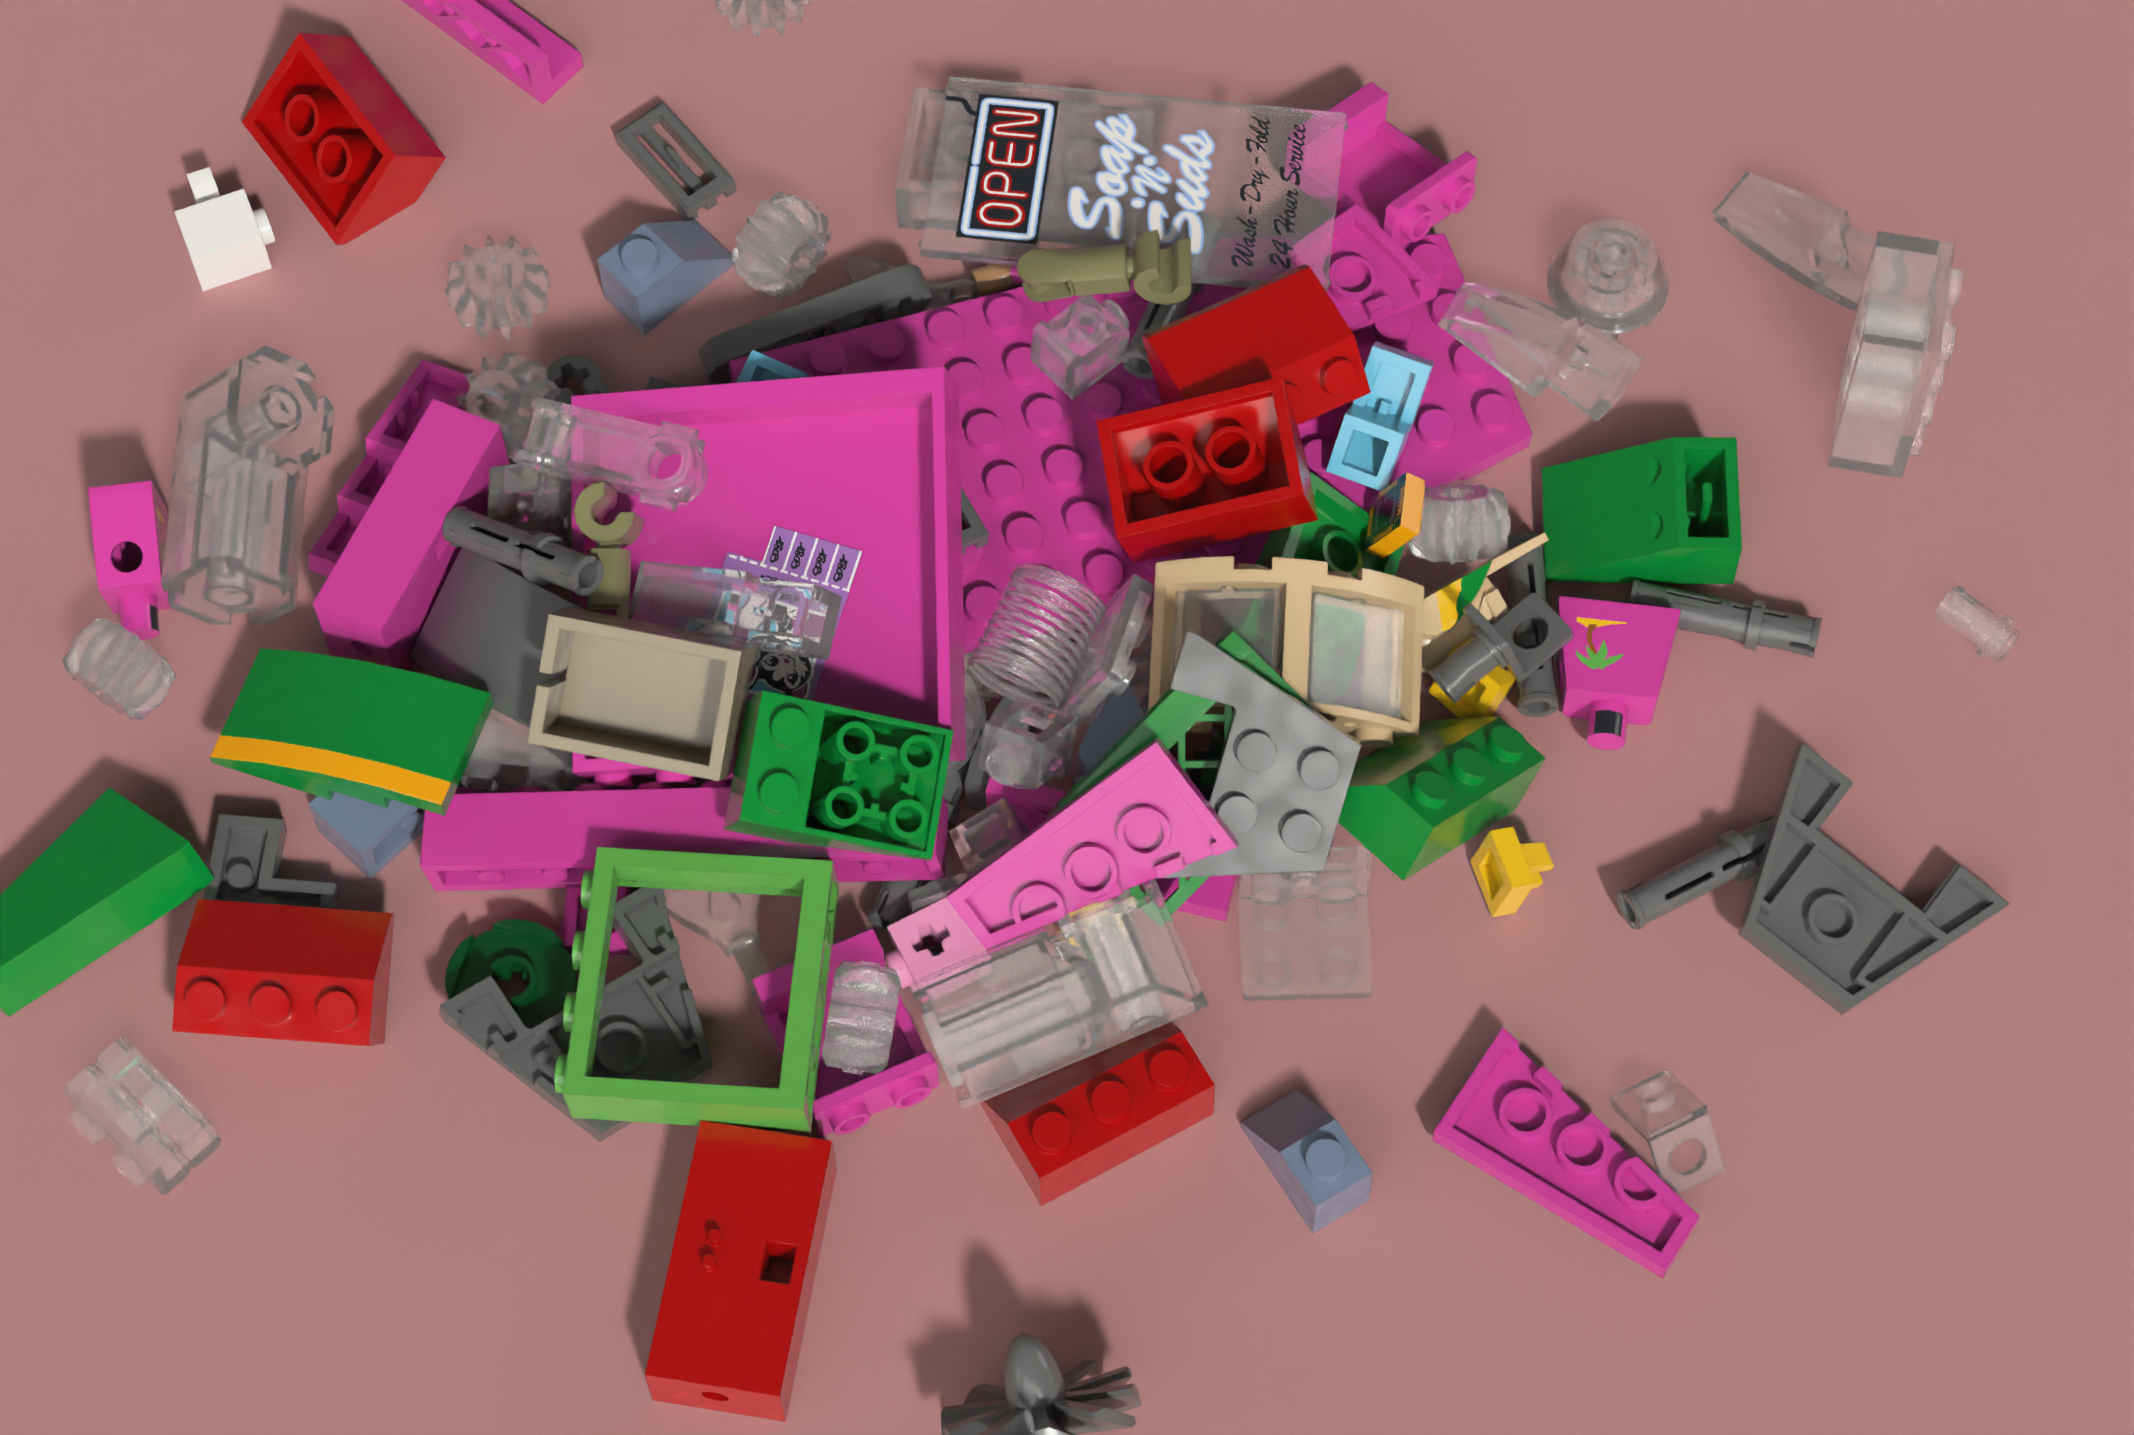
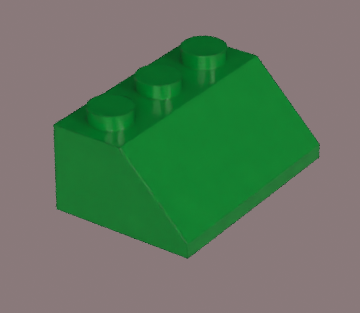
M1500 717L1429 719L1419 724L1418 736L1395 738L1392 747L1377 749L1356 762L1338 823L1404 881L1514 812L1546 758L1528 743L1519 731L1510 727Z

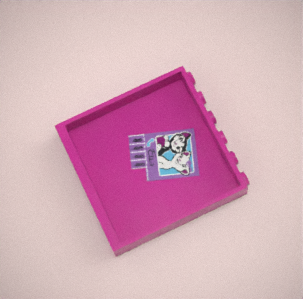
M944 366L571 396L572 549L587 554L588 549L597 547L594 541L582 533L576 524L574 515L577 498L591 484L605 482L617 492L616 506L605 514L603 525H609L614 522L621 512H635L644 519L642 532L638 538L626 548H622L631 551L630 619L756 643L757 649L748 700L764 690L954 730L949 761L966 760L959 382ZM572 591V601L586 609V596L577 595ZM572 752V773L592 784L601 785L610 790L633 789V781L656 780L658 783L668 784L673 788L695 786V776ZM733 773L721 781L732 783Z

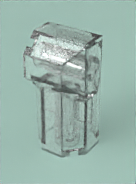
M265 345L181 395L161 578L164 592L169 590L168 602L171 609L212 625H231L232 614H249L248 625H267L296 609L308 465L331 452L334 407L326 394L318 398L309 384L316 377L307 363Z
M1155 879L1142 883L1146 893L1145 896L1135 899L1134 895L1132 896L1130 890L1127 889L1123 891L1122 895L1100 904L1095 902L1066 914L1063 919L1057 921L1060 931L1051 936L1048 935L1045 926L910 982V988L915 1001L926 996L929 998L928 1001L920 1004L924 1014H921V1017L952 1089L963 1084L966 1085L956 1090L957 1100L962 1110L1209 1006Z

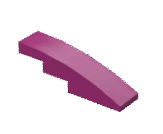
M422 359L366 436V456L337 495L338 513L308 553L310 571L327 577L330 575L432 399L467 412L478 388V379Z

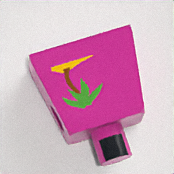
M152 481L88 488L98 589L113 614H120L122 638L127 640L155 638L160 634L158 610L172 609L177 604L173 518Z
M1559 596L1556 613L1573 632V638L1559 650V656L1556 660L1561 712L1567 717L1589 719L1587 743L1590 746L1602 750L1620 749L1625 745L1627 724L1647 725L1652 722L1676 635L1680 609Z

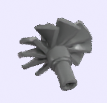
M1022 1332L1011 1340L1006 1352L1004 1369L1005 1388L987 1384H980L971 1388L962 1405L945 1406L942 1409L941 1430L942 1435H1077L1132 1428L1136 1424L1135 1417L1122 1412L1142 1405L1136 1385H1125L1132 1376L1130 1368L1124 1366L1083 1380L1097 1367L1096 1361H1083L1062 1376L1057 1360L1044 1342L1036 1336Z

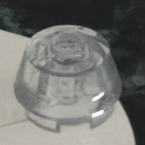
M1603 218L1581 227L1559 248L1548 268L1547 286L1551 300L1558 311L1569 320L1568 327L1571 330L1589 339L1615 341L1618 338V334L1636 330L1644 325L1647 327L1653 321L1666 302L1669 292V277L1666 266L1653 240L1641 227L1619 218Z

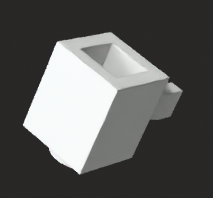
M210 167L186 174L196 204L174 211L202 291L271 269L265 245L276 241L264 207L252 211L244 188L220 196Z

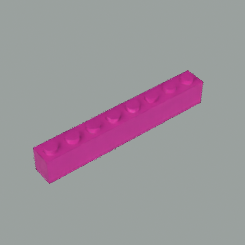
M709 781L703 783L700 788H673L668 784L650 782L641 784L637 789L610 790L597 784H583L576 786L573 791L551 792L536 786H518L511 789L510 793H484L475 788L457 787L445 816L425 810L420 868L435 891L567 888V886H581L584 871L594 870L597 847L831 860L834 863L838 882L946 880L948 805L943 794L932 860H922L787 843L723 830L732 784L726 781Z

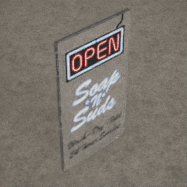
M949 76V82L945 86L947 94L923 235L919 241L920 257L1017 266L1018 260L1023 254L1035 249L1070 251L1071 249L1122 244H1126L1129 255H1133L1135 240L1147 232L1158 229L1160 249L1169 248L1178 240L1191 238L1192 283L1252 288L1305 264L1311 267L1327 292V288L1331 284L1329 268L1344 132L1348 128L1346 113Z

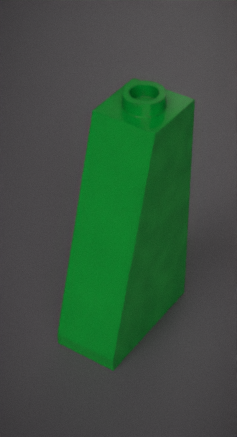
M109 787L0 894V1011L10 1017L206 888L215 878L190 842Z

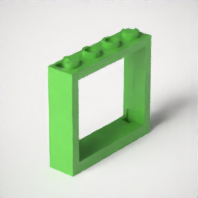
M597 847L594 870L584 871L581 885V905L583 909L588 910L586 930H577L573 940V969L580 970L577 992H568L564 1003V1030L571 1032L568 1054L558 1055L555 1066L556 1093H562L572 1118L699 1126L700 1120L761 1130L811 1133L839 894V884L833 861ZM618 886L802 897L779 1088L592 1077Z

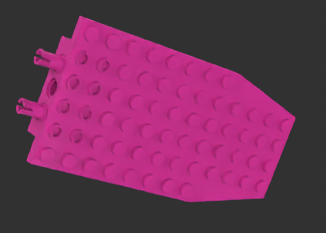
M1426 234L1419 241L1409 242L1402 247L1439 284L1436 298L1353 332L1364 369L1372 346L1376 341L1435 362L1415 421L1389 483L1391 484L1406 472L1425 480L1423 504L1435 498L1438 490L1458 479L1466 481L1529 447L1533 434L1445 234ZM1282 239L1277 241L1282 244L1286 242L1288 247L1295 248L1306 239ZM1256 240V242H1252L1255 245L1254 247H1248L1244 241L1220 242L1207 266L1209 278L1202 292L1194 295L1190 301L1185 316L1220 302L1272 264L1269 258L1270 254H1278L1280 258L1283 254L1278 252L1272 240ZM1275 242L1278 248L1284 252V248ZM1236 243L1246 246L1254 253L1253 257L1246 256L1253 263L1252 266L1246 265L1237 257L1236 262L1239 267L1233 266L1232 255H1238L1248 262L1235 248L1251 255L1245 248L1236 245ZM1273 255V260L1275 262L1278 260V258L1275 255ZM1131 280L1130 292L1086 296L1074 295L1047 302H1034L1028 299L1022 286L761 352V354L807 373L810 377L944 366L959 382L961 487L989 533L987 545L976 549L973 544L966 547L965 554L962 555L964 655L1154 605L1156 562L1201 557L1234 556V566L1238 565V563L1255 564L1272 532H1265L1137 563L1131 561L1116 539L1096 421L1162 405L1155 379H1141L1131 375L1124 369V363L1120 360L1130 340L1133 338L1139 321L1149 303L1148 300L1137 294L1133 287V280ZM749 356L729 361V375L732 383H736ZM1353 400L1297 425L1308 462L1309 473L1311 472L1369 514L1371 497L1377 494L1379 490L1326 472L1345 413L1353 404Z

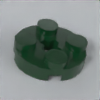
M506 919L492 923L494 929L482 932L476 938L471 934L459 944L452 954L445 976V988L448 999L453 998L490 975L497 982L498 979L509 980L513 971L523 973L522 979L524 984L528 986L523 993L516 994L515 997H506V999L525 1027L530 1029L563 1011L567 993L577 992L578 977L576 970L573 969L571 954L565 949L561 939L552 930L533 921Z

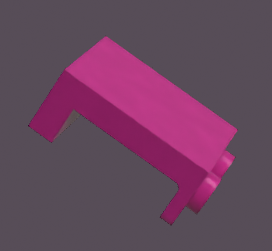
M1370 82L1305 125L1306 132H1303L1305 139L1302 140L1305 145L1301 146V150L1304 153L1301 155L1303 160L1295 158L1302 168L1300 171H1297L1300 176V185L1295 184V173H1292L1289 181L1284 182L1335 218L1357 203L1396 243L1404 247L1409 242H1417L1422 239L1431 227L1451 213L1457 214L1467 207L1476 189L1474 178L1477 157L1466 151L1447 164L1385 121L1389 93L1373 82ZM1296 131L1298 133V137L1302 138V133ZM1294 134L1288 136L1292 140L1288 139L1286 172L1284 173L1286 179L1294 171L1289 165L1290 162L1296 168H1299L1298 163L1291 161L1292 155H1295L1292 150L1301 154L1299 150L1292 146L1300 148L1293 140L1302 144V141L1297 139Z
M873 928L832 945L812 1125L818 1138L831 1132L837 1135L851 1133L864 1126L870 1120L871 1115L894 1105L898 1109L916 1105L930 1095L931 1089L939 1086L937 1062L932 1052L926 1051L885 966L883 948ZM794 962L752 979L756 1004L782 1059Z

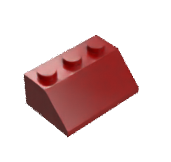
M299 33L242 121L249 133L336 245L347 244L417 202L446 159L442 151L350 36Z
M1305 264L1141 336L1162 405L1283 377L1296 423L1300 425L1371 393L1355 335L1311 267Z
M1283 377L1096 421L1116 539L1133 563L1318 520L1308 462Z
M198 899L177 964L172 1032L358 1046L384 1044L394 913Z
M1146 1003L976 1093V1097L1040 1206H1043L1213 1115L1215 1084L1183 1032L1150 1003Z

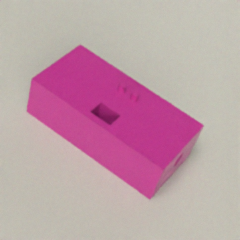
M432 399L313 602L331 656L367 661L410 671L415 661L409 658V655L462 548L452 546L450 542L445 541L442 529L446 516L457 506H465L470 508L471 511L488 517L486 512L491 506L504 498H509L515 488L499 424Z

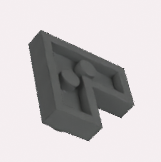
M219 814L209 871L215 879L205 888L203 899L337 909L340 892L336 883L278 878L287 833L283 819Z

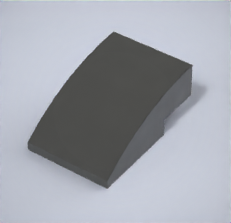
M461 548L409 658L441 679L490 692L494 703L492 707L494 710L530 728L537 685L555 677L560 678L564 671L562 670L552 675L539 672L548 614L566 607L586 609L548 585L541 586L527 580L522 572L513 567Z

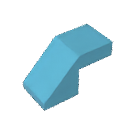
M1377 341L1373 344L1364 369L1371 393L1355 399L1345 413L1326 472L1379 491L1389 485L1415 421L1435 362Z

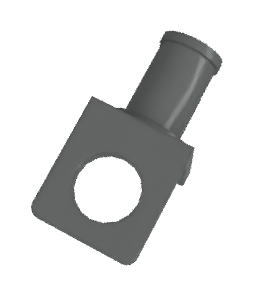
M1537 593L1529 594L1493 626L1469 603L1463 608V611L1473 627L1470 630L1473 637L1440 665L1432 668L1429 673L1441 690L1454 703H1457L1461 699L1460 697L1497 666L1501 669L1506 668L1521 683L1573 638V632ZM1537 618L1547 623L1549 632L1546 640L1540 646L1524 649L1514 643L1513 634L1515 628L1522 621Z

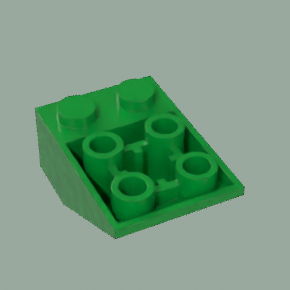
M1671 437L1541 469L1543 533L1545 532L1549 539L1544 543L1543 547L1546 582L1633 583L1634 579L1648 583L1663 584L1734 583L1742 552L1736 437Z
M762 690L746 702L723 830L787 843L932 860L954 730Z

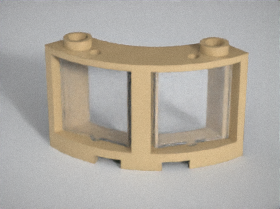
M1234 556L1201 557L1156 562L1148 710L1170 689V681L1186 628L1198 631L1214 644L1231 627L1318 714L1357 739L1362 748H1389L1393 746V739L1419 735L1424 586L1394 575L1365 568L1358 571L1357 577H1353L1351 573L1328 571V562L1272 557V570L1265 566L1250 563H1238V565L1234 566ZM1216 702L1206 713H1224V704ZM1224 721L1196 722L1186 733H1207L1212 731V725L1224 724Z

